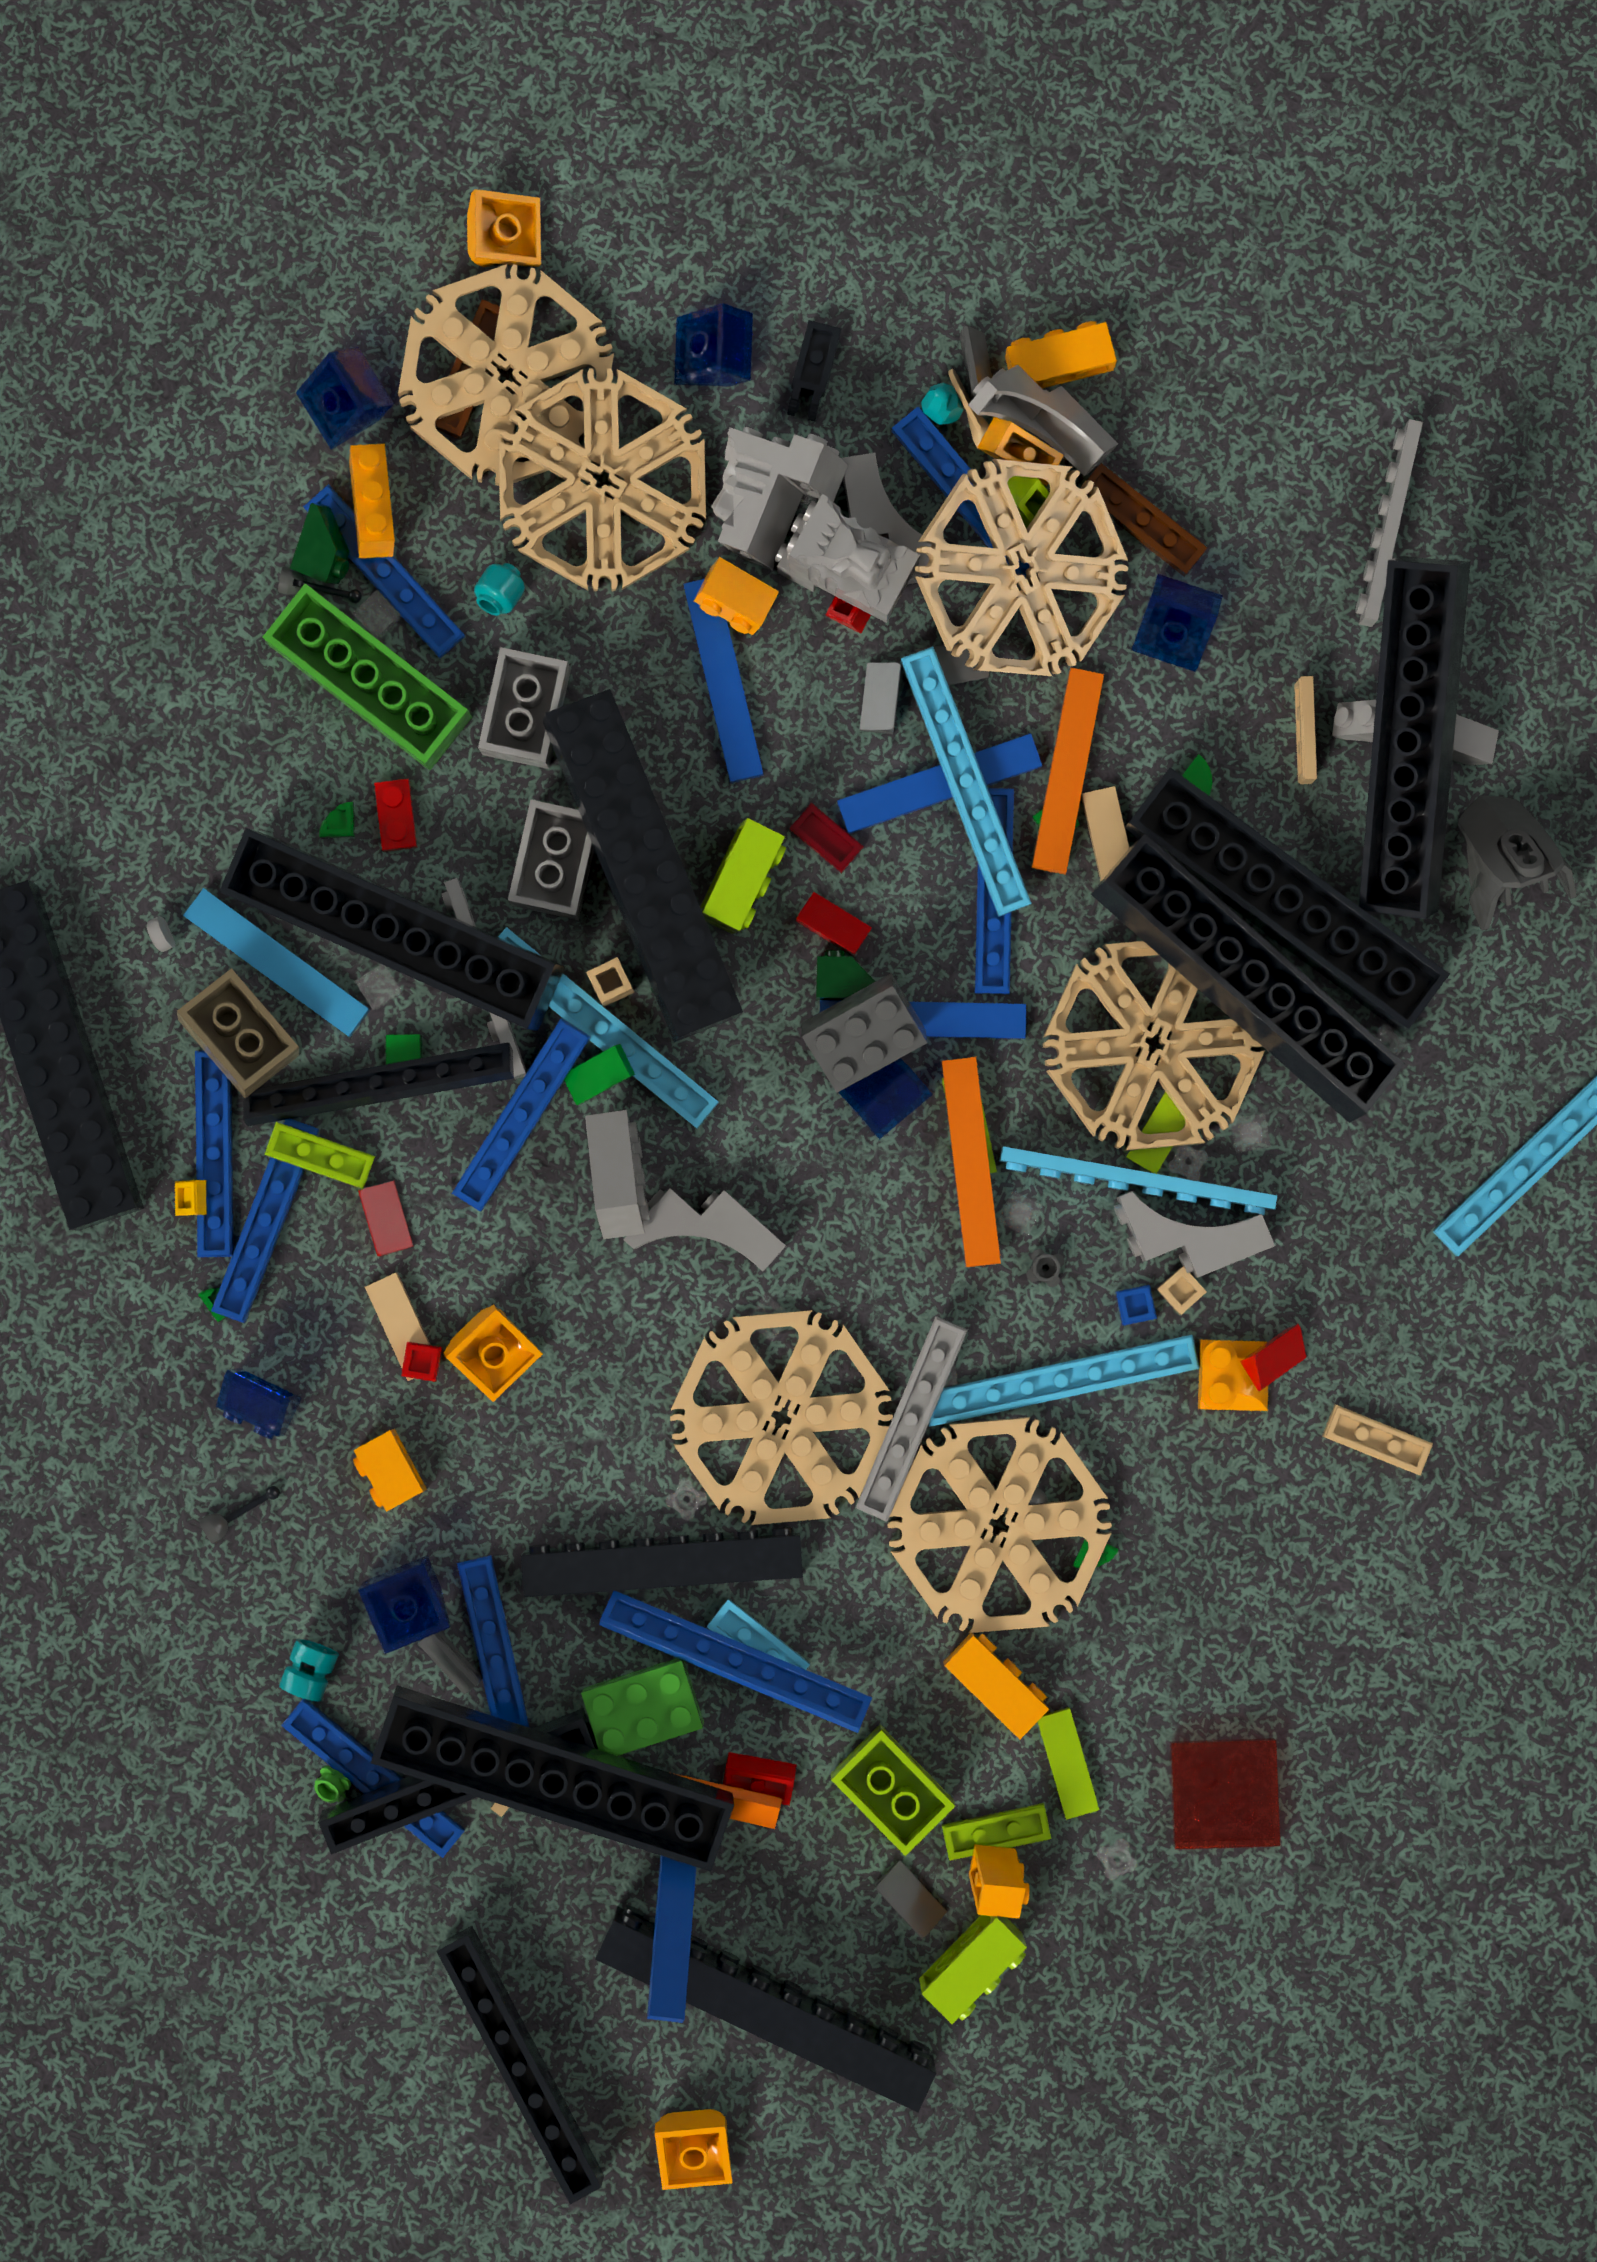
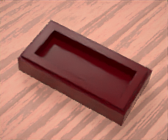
M812 803L789 828L793 834L841 874L864 848L863 845Z

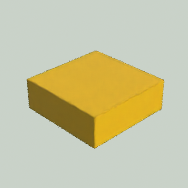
M206 1180L175 1181V1216L207 1215Z

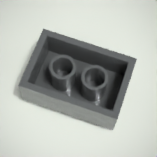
M892 973L802 1022V1038L836 1093L927 1044L926 1029Z

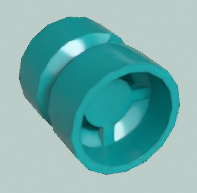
M296 1639L290 1655V1660L293 1664L285 1668L279 1687L303 1699L322 1701L328 1685L325 1675L332 1673L339 1653L310 1640ZM305 1663L316 1667L315 1671L304 1667Z

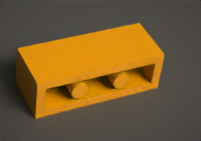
M1096 321L1082 323L1077 326L1076 330L1064 332L1062 329L1053 330L1046 333L1044 338L1033 341L1030 338L1015 340L1011 343V346L1007 347L1005 354L1008 370L1019 365L1042 389L1114 371L1117 362L1107 322L1097 324Z
M385 444L350 445L349 465L359 558L393 557L395 538Z
M970 1633L943 1661V1664L1015 1736L1021 1739L1049 1710L1048 1706L1044 1703L1047 1696L1033 1682L1027 1686L1019 1678L1023 1672L1009 1658L1002 1662L993 1653L997 1647L983 1633L979 1637Z

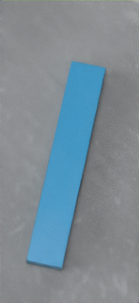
M202 889L184 913V917L348 1037L352 1036L369 1013V1008L206 889Z

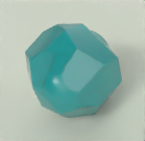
M946 383L931 386L921 402L923 413L939 425L956 422L964 410L954 386Z

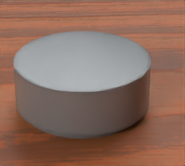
M158 916L147 922V931L150 939L159 951L165 952L175 947L174 938L163 917Z

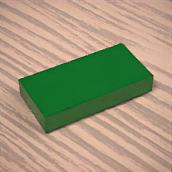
M618 1044L571 1069L564 1081L576 1106L629 1079L635 1073L621 1044Z

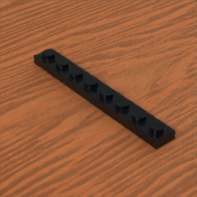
M507 1042L260 1087L248 1097H243V1121L247 1126H254L514 1079L513 1049L510 1043Z

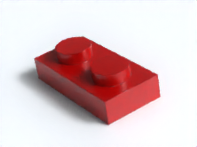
M401 779L374 783L382 851L418 848L410 780Z

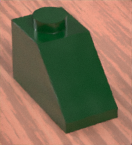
M311 503L290 569L324 583L339 584L340 580L347 574L349 568L347 558L350 551L331 508L324 504Z
M826 950L824 951V956H817L816 1000H843L876 982L852 957H845V951Z

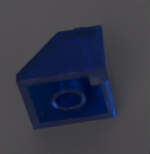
M722 303L677 317L674 384L733 386L751 381L753 313Z
M359 347L328 353L296 392L330 449H334L378 422L394 404Z
M1157 574L1131 651L1196 672L1218 617L1223 595Z
M901 1058L838 1092L878 1141L933 1095Z
M237 1368L227 1370L216 1407L224 1411L222 1415L224 1418L237 1424H242L244 1420L255 1425L253 1431L257 1434L273 1439L274 1435L278 1437L284 1436L302 1398L254 1374Z
M428 1555L363 1581L358 1589L385 1654L451 1627L442 1589Z

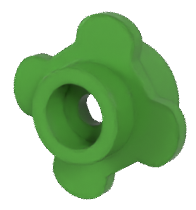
M323 1766L320 1770L321 1777L315 1781L317 1795L329 1803L342 1802L346 1798L345 1791L351 1787L350 1780L341 1772L333 1770L329 1766Z

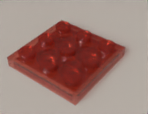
M1274 1738L1170 1741L1173 1842L1175 1850L1280 1846L1277 1746Z

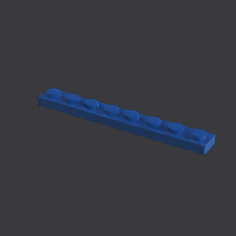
M613 1591L600 1619L599 1625L856 1733L860 1730L872 1697L617 1591Z

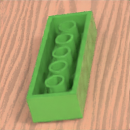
M307 584L302 586L262 637L271 648L428 770L434 767L472 719L467 708Z

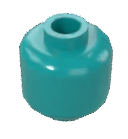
M508 563L489 565L474 587L475 596L477 597L476 602L479 607L495 616L510 613L525 591L520 571Z

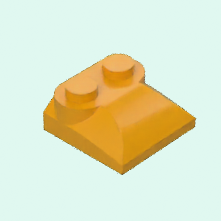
M475 189L471 193L467 211V246L471 260L481 267H491L494 264L539 267L541 265L540 198Z
M495 1305L481 1310L451 1339L444 1351L445 1357L492 1402L543 1355L539 1348Z
M1200 1339L1198 1409L1268 1411V1386L1258 1391L1240 1362L1267 1342Z
M713 2109L673 2112L662 2116L655 2123V2139L662 2190L732 2184L727 2120L721 2112Z

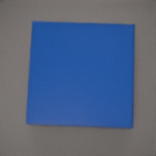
M1150 1285L1115 1292L1123 1326L1157 1319Z

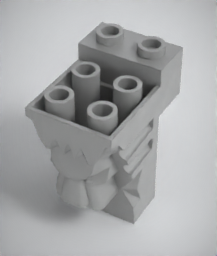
M744 427L743 431L729 428L727 433L729 438L725 451V460L728 461V465L722 478L724 484L711 506L714 514L724 521L718 542L740 558L773 570L776 563L775 557L784 543L803 493L818 499L823 494L834 502L848 464L838 456L840 453L838 450L827 446V440L814 434H808L807 438L794 434L790 443L778 437H773L772 441L763 439L762 433L749 427Z
M822 494L817 503L811 501L805 514L799 513L791 528V532L794 534L789 544L783 543L775 557V561L778 562V574L814 592L816 587H819L887 623L915 571V566L919 564L920 554L904 545L899 546L890 539L878 535L876 530L870 526L868 528L860 527L856 517H844L841 514L840 507L833 503L829 497Z

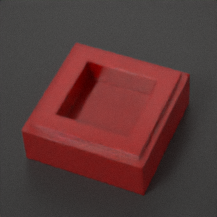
M407 1342L401 1376L437 1382L443 1347Z

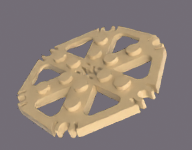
M508 264L432 290L433 294L441 299V303L432 295L426 296V301L433 307V310L429 314H424L416 308L415 315L424 324L418 323L411 316L398 391L399 397L404 394H413L406 395L400 399L401 407L414 405L417 408L414 414L406 416L408 424H414L422 420L417 425L410 426L412 431L471 480L476 466L478 467L477 480L481 483L484 473L486 471H493L496 474L495 485L499 486L498 439L505 444H513L503 440L501 432L504 430L509 434H515L516 424L509 421L511 414L518 416V413H515V409L550 389L543 382L587 366H591L595 370L596 381L603 382L607 378V368L612 369L614 353L607 357H599L612 352L611 344L599 346L596 343L598 337L606 335L605 327H598L591 331L592 328L602 325L600 319L542 271L538 284H535V268L530 269V275L527 279H519L517 277L518 267L514 264L511 267L510 278L506 279V271L508 269ZM489 286H494L500 290L502 298L494 341L458 312L455 304L459 297ZM548 296L576 319L577 327L573 332L529 347L536 302L540 297ZM427 337H433L470 368L430 383L419 381L416 377V370L422 341ZM500 354L502 357L506 359V361L501 359L498 355ZM495 366L505 371L512 368V376L517 384L509 380H505L503 383L500 382V373ZM563 399L541 413L539 417L540 424L584 448L579 443L580 438L584 436V411H577ZM484 403L477 446L473 451L467 453L461 451L437 431L435 427L437 419ZM531 460L525 462L515 461L513 464V483L549 470Z
M589 368L587 372L588 383L585 384L582 369L516 408L515 413L521 414L526 418L525 421L517 415H510L509 421L516 424L519 429L515 434H509L504 430L501 432L503 440L513 443L512 445L505 444L498 439L500 522L506 517L514 516V518L505 521L503 528L505 531L511 527H518L521 530L520 536L512 540L514 546L523 544L526 539L529 541L524 547L519 548L518 551L582 588L588 590L587 580L589 576H592V588L594 591H598V581L605 577L611 581V591H616L618 586L617 576L620 575L623 590L690 550L689 547L682 545L678 541L680 538L688 545L694 544L695 539L686 533V528L695 526L698 529H702L704 525L700 519L692 517V515L700 516L706 520L705 442L703 439L700 443L691 445L690 442L698 440L702 432L699 429L690 434L684 430V425L689 423L693 417L691 414H686L679 421L676 419L680 414L687 411L683 406L618 369V380L615 384L612 383L613 372L611 368H607V378L603 382L596 381L593 368ZM629 395L657 410L662 416V423L619 449L618 402L623 396ZM569 396L579 397L584 407V448L540 424L539 417L541 413ZM677 457H684L691 466V498L687 503L680 504L639 479ZM518 458H528L566 481L529 503L521 505L515 501L513 495V464ZM604 471L609 473L608 480L613 486L603 485L601 489L597 488V480L590 473L594 475H602ZM581 480H584L585 482L589 483L590 485H586V484L582 483ZM605 493L614 497V499L612 500L611 498L605 496ZM586 511L587 559L583 565L573 566L544 549L542 540L545 535ZM620 511L660 533L665 539L663 549L635 566L626 565L621 558Z
M992 459V461L983 463L986 469V475L983 479L979 477L976 469H970L967 471V474L961 475L918 542H928L932 546L917 548L916 552L928 555L929 562L926 566H915V571L929 573V577L915 576L946 650L952 651L951 655L954 657H959L965 649L969 651L970 657L965 663L967 667L977 665L973 670L1052 676L1049 672L1050 670L1053 674L1061 673L1058 665L1059 659L1064 657L1068 666H1075L1076 659L1081 662L1125 596L1113 594L1112 590L1122 591L1126 589L1127 585L1118 584L1115 581V574L1118 571H1128V567L1123 564H1115L1114 561H1128L1099 488L1093 487L1094 482L1091 480L1085 481L1081 488L1076 486L1075 480L1079 476L1080 471L1072 470L1067 474L1072 468L1071 466ZM1013 476L1040 478L1046 480L1050 485L1048 497L1027 529L1007 484L1008 480ZM970 500L975 504L993 548L955 545L945 541L943 531L963 501ZM1081 512H1087L1092 518L1102 543L1100 555L1097 557L1055 554ZM1019 559L1022 563L1029 564L1030 568L1025 571L1026 579L1024 575L1016 574L1015 570L1019 568ZM945 580L989 583V587L966 622L961 626L953 625L939 596V585ZM1051 589L1089 592L1095 595L1097 606L1079 634L1075 636L1070 635ZM1019 608L1035 645V653L1029 660L998 658L993 654L992 648Z
M1144 941L1104 944L1102 947L1107 950L1110 958H1107L1106 952L1099 947L1094 951L1099 958L1098 965H1091L1086 958L1080 961V965L1088 973L1087 975L1080 970L1078 964L1073 969L1043 1038L1047 1036L1058 1038L1057 1040H1047L1043 1043V1048L1053 1047L1057 1051L1055 1059L1044 1061L1045 1066L1053 1067L1059 1064L1060 1069L1047 1070L1046 1072L1093 1137L1100 1124L1103 1128L1099 1132L1098 1140L1104 1141L1107 1133L1110 1131L1117 1134L1118 1140L1115 1144L1117 1149L1124 1145L1126 1136L1129 1137V1141L1124 1151L1206 1143L1201 1138L1198 1130L1200 1129L1202 1136L1209 1141L1214 1138L1209 1130L1211 1122L1217 1123L1222 1130L1229 1127L1228 1122L1221 1114L1228 1118L1230 1124L1234 1122L1265 1050L1261 1052L1251 1051V1048H1259L1262 1045L1253 1040L1232 1019L1183 1023L1198 989L1169 963L1168 970L1150 1008L1121 965L1126 958L1159 954ZM1083 989L1092 990L1120 1029L1071 1033L1066 1027V1019L1078 993ZM1151 1023V1024H1152L1151 1029H1150V1031H1148V1030H1147V1029H1148V1026H1149V1024ZM1162 1028L1158 1036L1160 1037L1158 1043L1163 1046L1162 1050L1156 1049L1146 1060L1149 1054V1044L1145 1042V1039L1153 1038L1159 1029ZM1141 1048L1139 1056L1136 1057L1138 1049ZM1225 1055L1237 1057L1240 1061V1070L1227 1098L1217 1100L1188 1059ZM1158 1057H1160V1059H1159V1061H1158V1064H1157V1066H1156L1155 1063H1156ZM1125 1064L1106 1108L1102 1111L1092 1110L1072 1083V1073L1080 1068ZM1157 1080L1185 1119V1126L1181 1131L1144 1134L1138 1127L1139 1120Z
M812 1310L732 1317L740 1328V1331L736 1332L733 1324L728 1320L725 1321L724 1324L729 1331L728 1336L725 1339H720L711 1331L709 1336L717 1344L715 1348H712L704 1337L671 1410H685V1414L677 1413L670 1416V1421L681 1420L685 1425L682 1433L672 1434V1439L682 1440L687 1438L688 1440L687 1443L673 1445L719 1511L721 1504L726 1498L730 1500L725 1508L726 1515L729 1516L734 1506L743 1507L745 1512L741 1520L743 1523L749 1520L751 1510L756 1511L755 1519L751 1525L831 1518L826 1513L824 1505L828 1504L832 1513L835 1515L839 1514L840 1512L835 1506V1500L839 1496L845 1497L852 1505L854 1498L847 1489L851 1487L860 1497L890 1426L878 1425V1421H890L893 1419V1414L883 1415L878 1410L881 1402L891 1401V1396L881 1395L876 1397L875 1395L876 1392L882 1390L890 1391L844 1325L837 1337H834L832 1334L837 1330L838 1321L834 1320L832 1326L827 1330L819 1327L818 1322L822 1315L819 1312L814 1315L812 1325L807 1324ZM790 1326L797 1330L799 1339L778 1382L751 1344L750 1337L757 1329ZM835 1350L846 1352L865 1379L864 1389L859 1393L810 1397L829 1355ZM711 1361L721 1362L750 1403L698 1406L694 1402L693 1394L707 1364ZM778 1395H779V1396H782V1397H781V1399H780V1401H779V1403H778V1406H777V1405H775V1402H776V1400H777V1398H778ZM790 1400L787 1416L792 1418L790 1424L783 1423L778 1428L776 1435L772 1433L776 1427V1419L772 1417V1413L774 1410L780 1412L782 1407L784 1408L787 1401ZM797 1404H799L800 1408L797 1414H794L793 1412ZM766 1421H769L770 1423L766 1431L763 1430ZM855 1428L865 1429L870 1435V1442L857 1470L852 1474L842 1473L814 1432ZM787 1429V1430H789V1431H788L787 1436H786V1438H785V1440H784V1439H782V1436H783L785 1430ZM753 1438L732 1483L728 1485L717 1483L698 1455L700 1445L710 1441ZM784 1453H786L813 1493L811 1503L806 1506L773 1509L765 1503V1494Z
M1030 1417L952 1423L949 1425L957 1435L955 1438H952L947 1428H941V1432L946 1438L943 1445H935L930 1437L927 1438L926 1443L929 1449L933 1451L932 1455L923 1448L921 1443L890 1514V1517L896 1516L903 1519L902 1521L892 1520L888 1522V1528H899L902 1531L901 1538L890 1540L889 1546L896 1548L904 1545L905 1549L900 1551H891L892 1555L937 1619L939 1612L944 1606L947 1607L943 1614L944 1623L947 1624L952 1614L957 1613L961 1615L962 1622L959 1626L961 1631L967 1628L969 1618L974 1619L968 1633L1048 1627L1049 1624L1042 1615L1044 1612H1047L1050 1621L1053 1623L1058 1622L1056 1615L1053 1613L1054 1607L1056 1605H1064L1067 1611L1071 1613L1073 1608L1070 1601L1066 1599L1067 1595L1076 1602L1078 1607L1110 1538L1111 1531L1107 1533L1097 1532V1528L1105 1530L1112 1527L1111 1521L1101 1522L1097 1519V1513L1100 1510L1110 1509V1505L1106 1502L1094 1504L1095 1500L1101 1498L1108 1499V1497L1062 1432H1060V1436L1054 1444L1051 1441L1056 1435L1055 1427H1051L1046 1436H1039L1036 1433L1040 1422L1037 1419L1032 1421L1030 1432L1025 1431L1026 1423ZM1009 1434L1015 1438L1016 1447L995 1489L968 1451V1442L976 1436ZM1052 1458L1063 1459L1083 1487V1495L1078 1500L1028 1505L1048 1461ZM934 1468L941 1472L966 1509L917 1514L912 1510L910 1502L923 1473L928 1469ZM996 1503H997V1504H998V1507H997L996 1511L993 1512V1509H994V1507H995V1505H996ZM1005 1508H1008L1005 1514V1524L1009 1528L1007 1531L1000 1530L992 1542L991 1538L994 1527L990 1524V1520L992 1518L997 1520L1003 1514ZM1015 1512H1017L1015 1521H1012ZM984 1528H985V1529H987V1530H986V1533H985L984 1537L982 1538L981 1535H982V1533H983V1531H984ZM1075 1536L1085 1538L1088 1542V1551L1076 1577L1070 1582L1061 1581L1032 1540ZM1003 1537H1005L1006 1540L1004 1542L1003 1547H1001L1000 1544L1003 1540ZM970 1546L953 1584L947 1592H937L916 1564V1555L921 1550ZM1002 1560L1031 1600V1607L1024 1614L989 1616L983 1611V1602Z

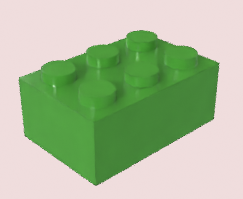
M679 1658L585 1687L581 1692L598 1749L616 1756L703 1729V1717L686 1663Z

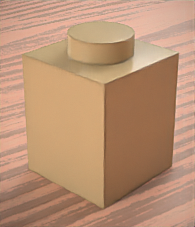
M618 957L586 972L603 1007L635 993Z

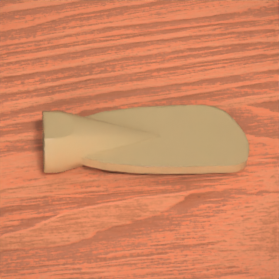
M951 369L948 371V375L966 409L972 438L976 447H978L989 424L982 415H977L968 406L971 400L956 371Z

